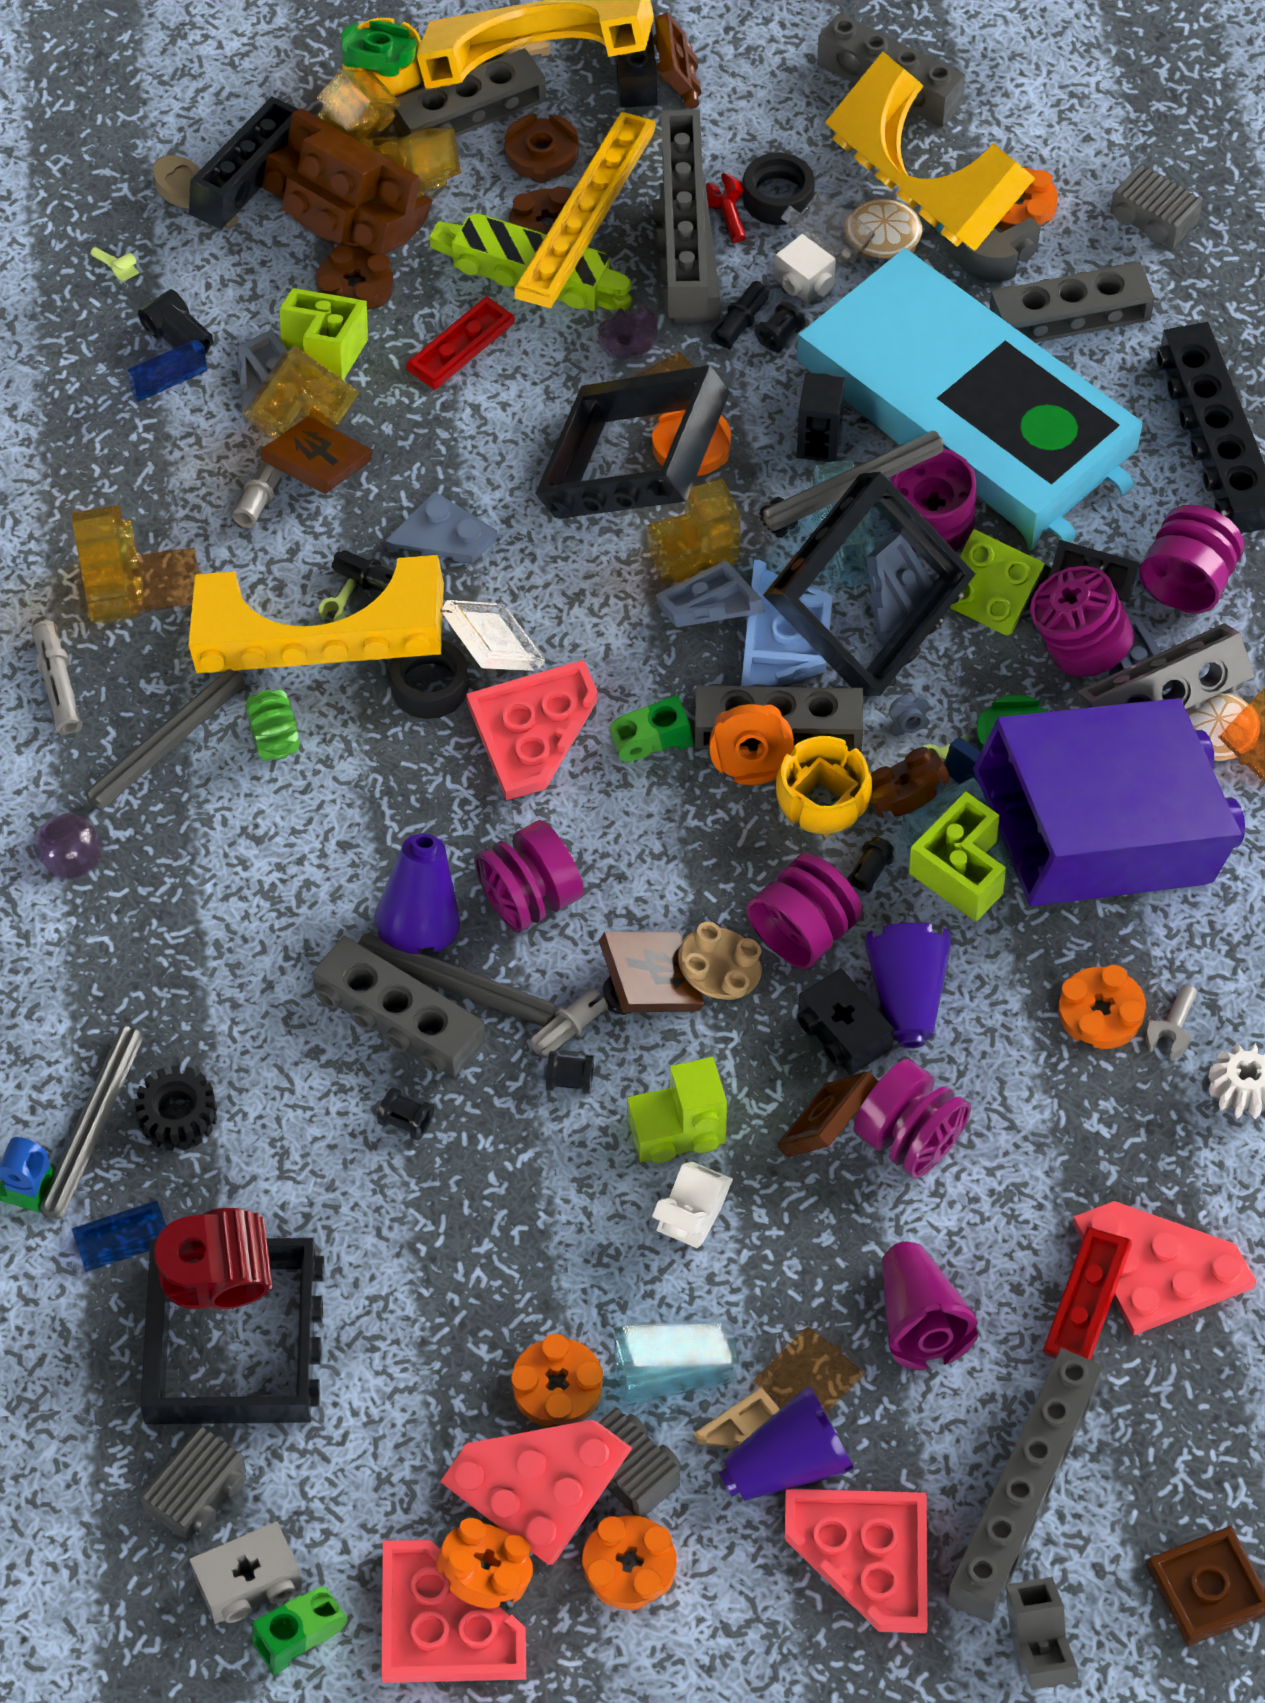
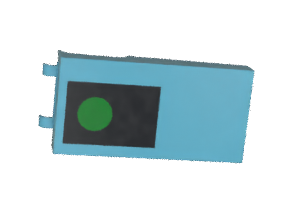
M906 248L902 249L798 334L796 361L813 374H829L844 377V400L899 445H903L930 431H936L943 439V449L954 451L965 458L975 472L976 495L1021 532L1025 538L1027 549L1030 551L1035 548L1043 532H1052L1060 540L1071 542L1076 538L1073 526L1063 516L1103 481L1112 482L1118 488L1120 496L1125 495L1134 487L1132 477L1120 465L1138 450L1143 422Z

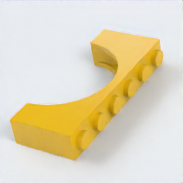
M650 0L536 1L429 21L416 55L425 88L443 87L462 83L464 78L474 68L492 57L517 47L546 40L562 38L594 40L606 46L608 57L644 51L654 15Z
M882 51L825 121V124L836 132L832 140L848 153L853 148L857 150L853 158L869 171L874 166L879 169L874 176L892 190L895 185L900 187L896 195L913 209L917 204L922 206L918 214L936 228L939 223L944 225L945 227L940 233L958 247L964 242L975 251L1029 187L1035 177L994 143L979 158L955 173L931 179L909 176L901 157V134L909 108L924 85Z
M438 555L397 558L395 572L391 581L371 604L344 619L314 626L281 624L257 614L244 602L235 571L196 574L188 644L196 674L224 672L228 669L238 671L441 654L444 582Z

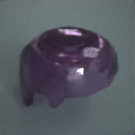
M642 305L639 306L636 314H627L622 308L618 309L611 319L602 321L597 328V337L602 350L617 359L630 360L645 356L655 345L657 339L656 313Z
M64 813L50 818L38 828L33 839V847L39 862H42L50 875L56 878L76 879L90 873L100 862L102 845L95 828L85 817Z

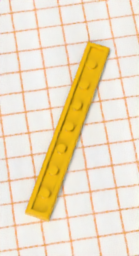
M620 112L517 283L514 294L515 299L552 308L651 140L655 131L656 121Z

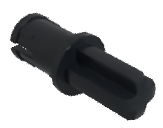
M760 281L752 282L740 299L727 307L728 313L710 334L712 341L723 348L731 349L743 330L754 324V316L768 299L770 289Z
M346 550L336 552L331 565L334 572L359 582L361 588L365 590L373 588L380 592L385 590L395 572L381 566V562L377 559L367 560Z

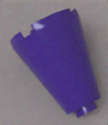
M421 833L413 835L403 842L375 910L374 919L378 928V935L382 941L393 949L409 954H419L420 948L433 947V952L443 950L453 943L459 933L460 916L446 848L440 839L430 834Z
M898 923L883 926L882 935L873 937V930H871L865 936V949L883 1015L894 1028L893 1040L898 1041L900 1047H922L925 1045V1040L933 1037L952 945L951 933L943 928V935L933 933L932 924Z
M809 1386L801 1390L724 1457L723 1461L727 1468L719 1471V1474L731 1497L740 1493L744 1501L846 1474L854 1469L816 1394L812 1387Z

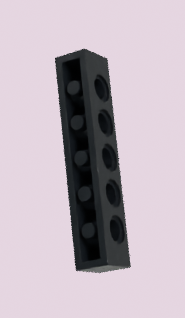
M1209 321L1164 329L1161 346L1156 348L1157 364L1160 370L1166 369L1168 374L1167 386L1170 398L1172 400L1177 399L1180 405V424L1183 430L1190 431L1192 455L1195 461L1201 460L1205 489L1207 492L1213 491L1216 499L1214 509L1227 517L1240 530L1241 534L1264 530L1265 463Z

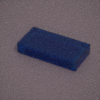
M199 339L190 341L128 369L131 393L137 402L207 371L205 349Z
M156 1200L71 1228L85 1272L150 1251V1240H157L162 1230L166 1227V1223L159 1203Z

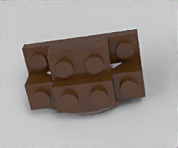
M303 108L292 114L287 146L267 155L262 188L282 199L281 210L291 215L311 234L334 245L365 248L373 254L385 255L405 244L421 229L433 201L423 194L417 197L421 181L420 176ZM373 198H377L385 204L372 203L367 201Z

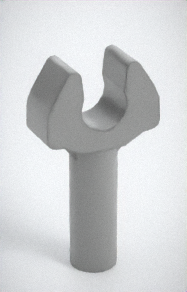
M1186 984L1181 986L1165 1021H1150L1146 1032V1044L1149 1052L1155 1049L1159 1038L1165 1036L1174 1041L1169 1056L1170 1060L1178 1058L1187 1051L1191 1035L1186 1033L1182 1027L1197 995V990L1193 986Z

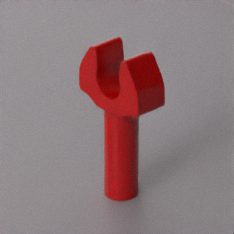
M722 173V182L725 186L722 195L718 186L709 182L706 184L708 207L721 209L731 242H742L746 240V235L735 203L744 193V188L738 179L729 174Z

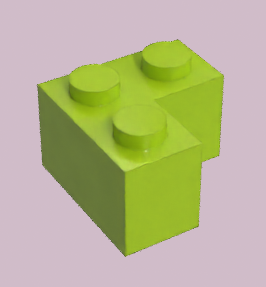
M292 288L279 308L281 342L287 349L296 350L304 354L305 376L319 378L326 382L335 381L342 383L368 341L367 301Z
M965 791L911 846L909 874L975 922L987 912L1004 892L1006 867L986 853L997 842L999 814Z
M713 1056L670 1066V1088L627 1097V1119L640 1163L650 1160L653 1163H664L672 1160L676 1154L690 1151L700 1154L708 1153L717 1149L719 1145L726 1143L727 1100Z

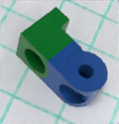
M22 1137L10 1139L0 1160V1178L2 1179L0 1184V1201L40 1213V1203L52 1179L53 1171L47 1152L39 1144Z

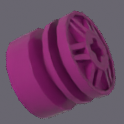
M943 449L942 453L892 476L891 483L954 551L961 548L968 541L976 521V479L974 470L965 458L954 451ZM892 526L893 532H898V531Z
M1181 505L1173 508L1166 515L1162 527L1156 534L1154 543L1149 547L1140 565L1139 578L1144 588L1160 603L1186 613L1201 614L1212 610L1219 602L1228 584V578L1234 572L1236 563L1244 552V540L1240 530L1227 517L1213 509L1200 505Z
M1089 566L1066 568L1045 580L1032 597L1030 613L1034 624L1045 641L1055 665L1065 674L1076 677L1099 675L1115 667L1126 657L1131 649L1134 639L1132 624L1123 605L1120 603L1110 578L1100 569Z
M537 820L517 831L512 836L513 848L508 843L499 841L495 843L492 850L485 849L474 857L476 873L488 901L505 924L516 933H521L528 929L531 921L534 923L542 921L546 917L545 905L550 910L558 912L584 896L583 883L573 857L555 830L541 820Z
M801 853L789 864V867H786L777 875V882H770L747 904L748 918L759 938L768 948L790 965L800 969H809L832 948L833 940L842 938L850 928L862 919L863 912L859 897L846 878L824 859L808 853Z
M905 1059L893 1066L870 1091L855 1118L853 1131L877 1151L886 1150L891 1146L889 1155L891 1162L896 1166L903 1165L904 1171L916 1179L927 1174L950 1151L969 1119L971 1106L961 1096L954 1097L953 1091L947 1086L939 1087L933 1091L935 1084L933 1075L911 1059Z

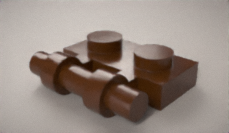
M666 12L654 18L656 34L653 36V41L659 52L660 61L657 63V71L661 80L665 84L669 83L680 97L684 98L686 108H696L699 105L698 97L701 95V84L695 74L698 69L697 56L693 52L692 46L686 41V33L671 15Z

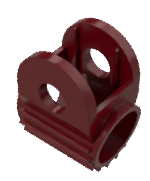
M238 1208L213 1209L205 1212L203 1215L183 1217L171 1222L162 1230L157 1238L155 1260L159 1269L160 1285L167 1298L180 1307L188 1309L210 1307L223 1310L234 1309L251 1304L264 1295H268V1291L273 1290L264 1217H259V1213Z

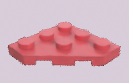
M584 660L466 694L467 705L506 801L539 792L548 787L596 705L598 692Z
M1116 1201L1074 1216L1073 1225L1081 1240H1083L1088 1226L1129 1238L1132 1242L1131 1250L1113 1297L1132 1336L1255 1288L1257 1281L1237 1245L1232 1242Z
M587 1420L466 1443L440 1483L499 1528L504 1529L511 1535L524 1537L529 1542L532 1553L548 1565H553L632 1447L597 1421Z
M786 1489L785 1541L878 1632L927 1633V1493Z
M431 1540L383 1541L382 1683L526 1680V1628L512 1614L509 1616L501 1607L492 1609L481 1608L466 1603L455 1596L449 1589L451 1581L445 1576L444 1571L441 1576L438 1572L437 1557L440 1548Z

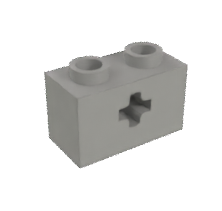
M278 1521L189 1559L194 1578L214 1624L224 1620L227 1623L240 1621L252 1612V1608L267 1601L272 1604L281 1603L292 1597L297 1588L302 1587L298 1565ZM249 1572L254 1579L246 1581L245 1577L241 1575Z

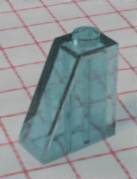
M722 1323L632 1325L614 1328L615 1369L626 1407L733 1382V1366L739 1365V1355L734 1338L726 1339Z

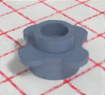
M904 695L893 701L889 708V716L893 721L890 732L893 736L914 733L928 727L930 720L926 716V709L929 707V702L925 697Z

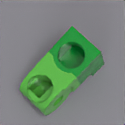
M679 695L616 718L609 726V733L618 757L624 762L645 758L652 752L656 753L677 746L678 750L694 746L690 723Z
M319 1587L303 1596L299 1595L253 1621L251 1643L273 1676L290 1666L291 1660L339 1633L347 1624L348 1619L327 1587Z

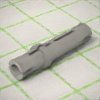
M53 621L38 622L31 628V634L34 638L38 654L35 663L38 671L43 674L55 721V730L57 733L59 732V735L79 732L82 728V721L79 718L74 692L67 671V666L69 665L68 654L61 647L58 627Z

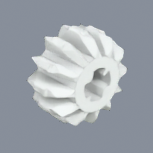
M1238 1043L1232 1047L1231 1053L1222 1050L1217 1056L1216 1064L1210 1067L1208 1075L1211 1082L1209 1088L1210 1097L1220 1098L1218 1104L1220 1111L1231 1106L1235 1107L1234 1114L1236 1119L1242 1116L1244 1110H1248L1251 1116L1256 1119L1260 1116L1261 1110H1265V1054H1258L1256 1043L1250 1047L1249 1051H1244Z

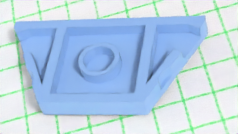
M755 559L751 587L762 598L765 611L760 614L748 615L741 686L760 684L767 687H781L825 673L827 662L763 596L779 575L767 570V563ZM808 587L799 600L830 631L832 596L817 588Z

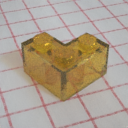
M340 70L317 96L324 105V108L316 116L369 147L371 145L369 139L377 130H383L394 120L395 114L393 112L401 103L372 71Z
M423 128L402 138H369L361 142L420 176L421 181L417 197L423 196L425 194L424 190L427 188H438L447 185V179L461 173L454 128Z
M293 346L284 351L241 416L273 439L286 432L299 411L332 428L340 423L360 392L302 350Z
M724 478L692 487L685 502V514L647 525V549L663 584L673 581L682 582L725 560L731 566L739 563L740 513Z
M120 505L71 513L91 624L140 616L137 601L145 600L141 576L133 577L131 570L139 568L131 520L122 521Z

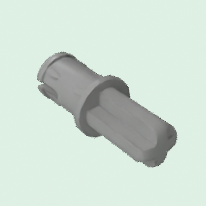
M262 461L253 479L246 481L243 487L244 495L233 511L232 517L237 524L246 528H252L256 525V521L265 504H270L274 498L273 490L283 473L281 470Z
M589 988L566 1009L559 1008L555 1012V1018L531 1037L530 1044L533 1047V1051L542 1058H547L550 1051H556L572 1037L575 1039L579 1038L582 1035V1029L608 1009L604 997L595 1005L589 1007L588 1004L600 995L596 989Z

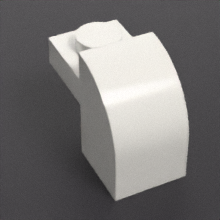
M694 1162L682 1164L669 1198L661 1199L657 1202L652 1215L653 1218L660 1220L656 1231L695 1248L701 1246L723 1206L733 1179Z

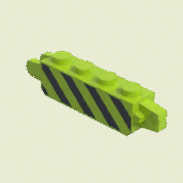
M476 213L467 216L463 225L438 221L430 234L429 240L430 248L452 257L453 267L460 269L463 273L467 275L477 274L493 279L502 286L508 287L512 285L516 287L546 234ZM587 247L556 300L565 302L574 309L584 308L595 312L599 306L615 310V312H625L632 304L631 294H628L632 288L631 278L611 270L606 253Z

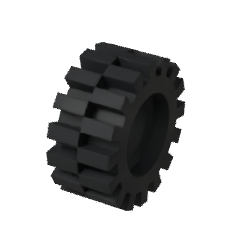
M171 1066L172 1074L166 1075L163 1067L156 1070L158 1079L155 1080L151 1075L147 1076L144 1079L146 1088L139 1086L137 1090L138 1099H135V1109L139 1127L146 1139L151 1137L152 1144L158 1148L163 1142L166 1150L173 1151L174 1144H180L181 1151L189 1149L188 1141L193 1140L196 1146L203 1142L201 1135L205 1134L209 1137L213 1131L211 1124H216L217 1106L211 1083L207 1084L206 1077L201 1072L195 1077L193 1068L186 1067L184 1074H181L179 1066ZM173 1097L187 1098L193 1104L192 1112L181 1119H165L159 1113L162 1104Z

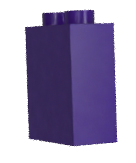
M1181 698L998 717L973 767L988 807L999 814L998 831L1029 907L1213 883L1232 850L1241 845L1245 835V819L1240 804L1232 797L1225 798L1214 774V749L1211 739L1205 731L1194 729Z

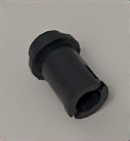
M873 837L871 841H866L863 844L862 850L864 853L847 877V881L851 886L861 891L865 890L867 893L872 891L884 867L892 864L894 861V847L880 837Z

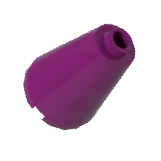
M903 1241L891 1246L882 1258V1274L889 1348L895 1361L905 1368L914 1370H927L929 1367L925 1361L943 1357L944 1365L954 1362L966 1354L977 1341L978 1331L976 1327L978 1323L974 1312L922 1245Z

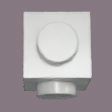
M801 234L775 255V279L782 284L788 294L792 296L797 295L806 303H809L818 295H826L834 286L836 259L805 235Z

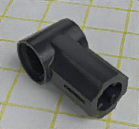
M169 289L138 310V317L144 329L148 332L152 330L155 333L152 335L155 339L163 337L187 361H197L206 355L214 344L213 335L190 315L189 309L182 297L172 289Z

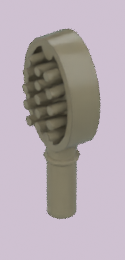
M175 155L163 156L157 159L153 165V183L157 192L166 201L177 207L189 209L190 180L201 169L186 158ZM235 215L225 227L230 230L238 223L239 218Z

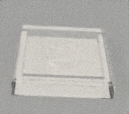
M447 600L441 608L440 612L481 668L537 671L544 664V657L505 604Z

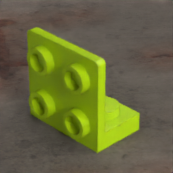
M973 529L960 557L973 570L975 576L962 591L964 593L963 598L952 604L950 609L1001 634L1010 636L1038 581L1044 582L1049 578L1051 567Z

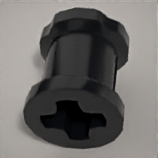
M785 301L780 302L775 308V314L767 322H760L756 326L755 335L761 345L773 352L779 353L785 347L786 340L793 333H798L805 327L806 321L801 311L795 305Z
M550 1051L546 1072V1090L553 1091L555 1087L582 1089L583 1094H590L594 1072V1055H586L585 1059L558 1056L557 1051Z
M391 1088L380 1104L377 1114L378 1124L382 1126L391 1124L409 1132L412 1139L419 1141L431 1124L434 1115V1105L429 1102L420 1104L402 1096L399 1089Z

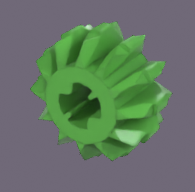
M269 689L248 697L245 704L246 715L258 756L263 761L273 759L276 761L297 753L300 746L299 735L286 693L281 689L272 691Z

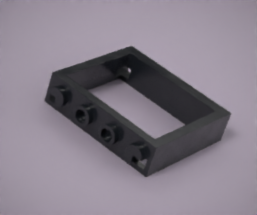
M711 365L582 385L535 494L553 517L558 519L686 502L730 394L729 389ZM686 410L662 470L581 481L606 422Z
M882 472L859 474L763 596L851 688H863V696H881L888 686L895 685L897 681L896 675L903 666L918 656L921 650L919 646L928 634L935 632L944 622L943 615L950 606L963 598L964 593L962 591L975 576V573ZM875 506L939 577L868 668L865 669L799 598L870 509Z
M267 1238L270 1269H301L296 1396L165 1398L170 1300L164 1294L160 1285L159 1269L155 1260V1244L157 1240H150L140 1401L144 1423L311 1422V1407L320 1406V1379H312L313 1365H321L322 1340L321 1337H314V1323H323V1296H315L316 1282H324L325 1276L324 1256H316L314 1238Z

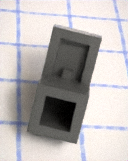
M1030 217L1001 233L994 228L975 251L964 242L957 247L950 241L948 254L965 272L975 278L985 281L1008 280L1016 277L1017 261L1023 262L1030 259L1038 250L1040 226Z
M1053 1577L1007 1584V1609L1011 1638L1020 1674L1026 1675L1030 1689L1052 1688L1062 1684L1078 1682L1077 1664L1066 1638L1064 1605Z

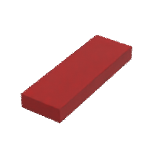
M485 296L406 363L407 371L433 390H436L515 323V315L488 296Z
M1087 1226L1043 1347L1044 1355L1056 1359L1060 1348H1063L1091 1360L1132 1247V1242L1129 1238Z

